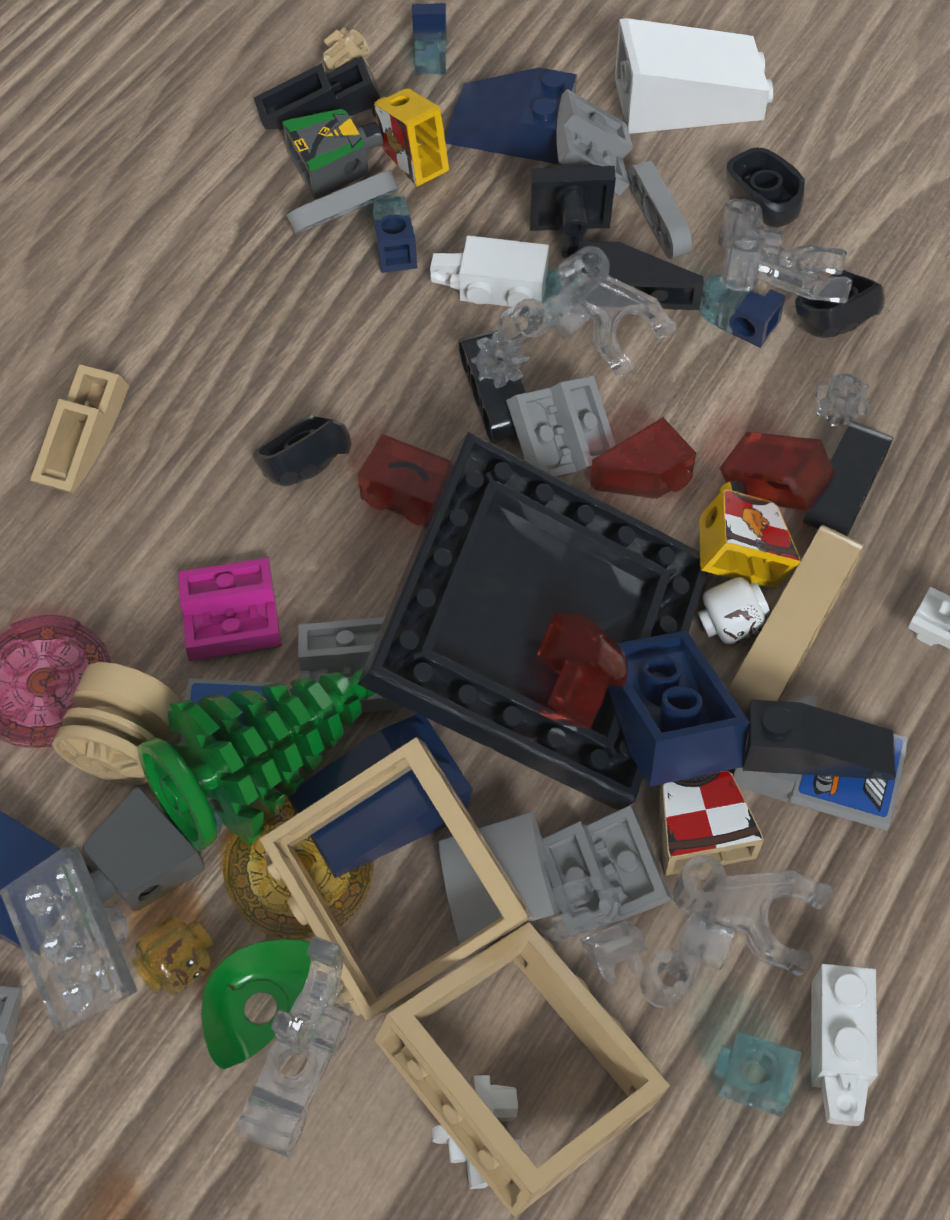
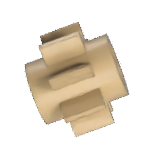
M344 27L340 31L336 29L324 39L325 44L329 48L323 52V59L331 71L361 56L364 58L370 53L367 41L354 29L349 32Z

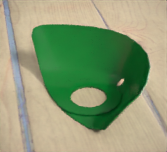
M299 939L257 942L236 950L223 959L212 972L203 991L201 1018L204 1040L209 1055L219 1068H230L257 1054L287 1024L299 1004L310 976L316 954L313 944ZM229 984L233 985L235 987V990H232L229 987ZM257 993H267L277 1003L275 1017L264 1025H255L249 1022L244 1013L247 1000Z

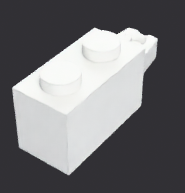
M467 235L463 253H433L430 266L431 282L458 289L460 291V301L509 306L517 309L541 310L548 275L549 245Z
M822 964L811 983V1087L822 1088L827 1123L859 1126L864 1120L868 1087L878 1077L876 969Z

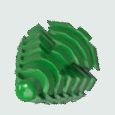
M364 668L353 673L350 679H347L339 672L323 674L320 676L319 682L309 677L294 679L290 682L292 686L289 689L291 695L284 684L264 685L261 687L266 698L263 702L261 699L264 697L260 693L248 688L232 692L229 698L220 694L205 696L198 701V704H194L191 700L170 703L171 710L168 711L170 733L184 734L186 740L175 745L176 751L170 743L159 737H153L138 746V756L144 775L156 799L174 827L195 849L200 851L211 845L217 838L215 814L232 834L238 835L242 843L251 845L264 831V819L270 820L274 818L284 807L285 795L291 796L295 794L304 783L305 777H301L297 769L301 767L302 770L308 773L313 772L323 760L320 752L325 748L329 750L333 748L344 735L342 723L350 726L361 715L362 707L360 700L363 698L368 699L376 694L357 685ZM273 787H275L281 793L275 792ZM207 798L217 799L220 805L212 809Z

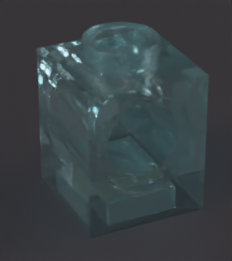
M738 1031L731 1047L721 1045L713 1073L714 1077L722 1079L718 1096L781 1117L790 1102L802 1052ZM745 1062L758 1063L764 1068L767 1074V1081L761 1084L748 1081L742 1074L741 1064Z

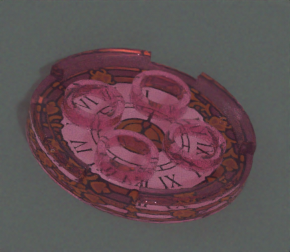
M39 615L10 624L11 629L0 635V739L11 745L25 748L53 746L52 741L58 729L63 726L61 721L68 709L76 708L72 697L87 665L97 662L112 663L104 642L90 629L81 625L80 621L59 615Z

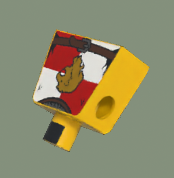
M403 89L389 97H382L375 102L372 113L377 119L382 134V148L416 187L450 170L441 108L411 89Z
M741 481L725 483L720 488V493L700 516L701 571L732 579L743 577L749 583L756 581L760 586L776 589L801 562L779 507L771 501L749 496L746 484Z

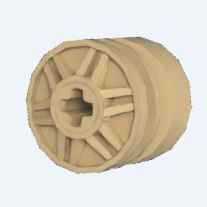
M97 662L88 664L72 697L76 708L68 709L61 721L63 726L58 729L52 741L53 748L68 763L101 779L127 785L146 784L148 781L139 760L138 746L153 737H159L160 739L167 737L170 733L168 711L171 710L169 704L178 702L179 697L167 685L137 669L116 663Z

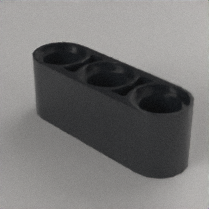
M494 330L458 339L463 369L489 441L495 443L518 437L506 400L526 392L502 330Z
M851 420L812 497L803 523L816 529L824 525L848 536L885 460L893 436Z

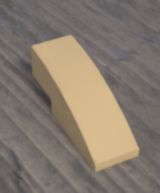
M81 364L78 365L67 400L58 399L30 479L31 482L74 494L98 458L126 397L129 385L119 374Z

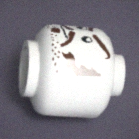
M735 577L708 589L703 595L706 609L697 612L708 637L710 638L717 634L720 640L729 646L759 634L766 623L765 618L771 614L758 583L755 581L749 584L743 577Z

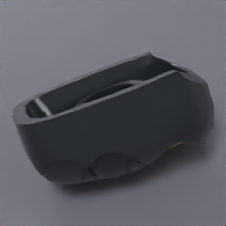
M759 147L744 151L727 162V181L734 195L737 196L744 208L769 227L779 228L790 224L799 217L804 203L805 180L792 164L776 153Z
M846 270L837 272L814 284L795 299V309L799 324L808 333L818 338L835 337L839 334L853 331L870 317L880 315L885 303L884 287L874 280L847 272Z
M310 414L265 442L254 451L252 456L263 475L273 484L290 486L320 474L337 456L349 454L352 444L345 424L334 419L316 417Z

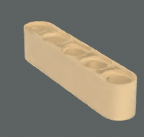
M824 525L820 526L728 690L744 714L747 712L750 699L782 701L850 577L865 544Z

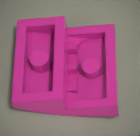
M269 557L178 572L180 605L184 619L185 649L189 661L282 646Z

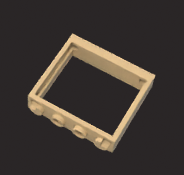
M417 737L259 839L266 850L263 857L269 865L266 867L275 880L283 879L292 894V897L287 899L292 913L303 926L309 923L319 940L314 943V949L319 959L329 971L335 968L345 985L340 990L345 1003L350 1004L356 1016L362 1014L365 1021L374 1020L533 918V915L426 743ZM413 770L502 914V917L380 995L293 846L405 773Z
M530 922L389 1012L374 1039L514 1218L649 1112L670 1087L669 1083L661 1075L657 1065L651 1059L644 1056L625 1034L620 1022L606 1012L590 993L586 983L580 977L574 975L556 954L550 941L541 936ZM511 961H514L628 1096V1098L538 1168L420 1023Z

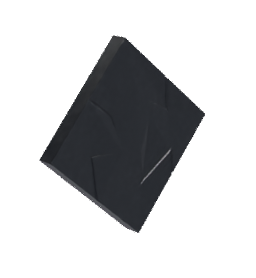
M467 432L456 446L357 685L475 742L490 747L506 757L619 811L636 802L643 775L629 752L597 656V648L599 646L685 630L689 633L708 572L701 571L699 551L492 443Z

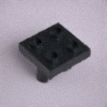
M588 165L585 167L559 168L547 166L544 168H531L530 231L560 230L562 257L570 260L577 259L578 241H584V234L587 229L610 228L616 181L615 166Z

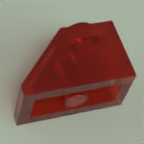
M662 417L592 459L590 485L596 491L658 499L671 490L677 492L683 489L691 481L696 452Z

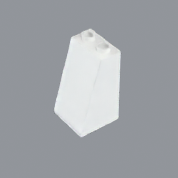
M629 18L619 20L615 83L629 134L764 120L767 103H772L773 84L771 79H766L764 54L763 52H758L753 36Z

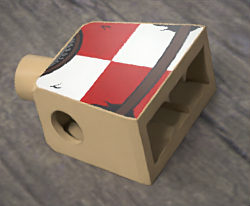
M726 770L661 784L658 797V811L665 876L757 859L764 839L730 771Z

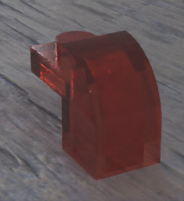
M555 613L537 654L542 661L560 675L548 704L575 727L590 729L602 704L608 685L624 687L628 674L627 658L622 648L589 618L581 615Z

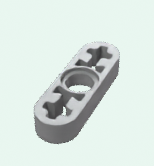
M646 161L630 166L628 169V179L631 192L666 257L672 259L690 254L692 251V238L689 227L653 162Z
M387 170L305 204L288 213L287 218L294 233L300 234L379 201L398 191L399 187L392 171Z

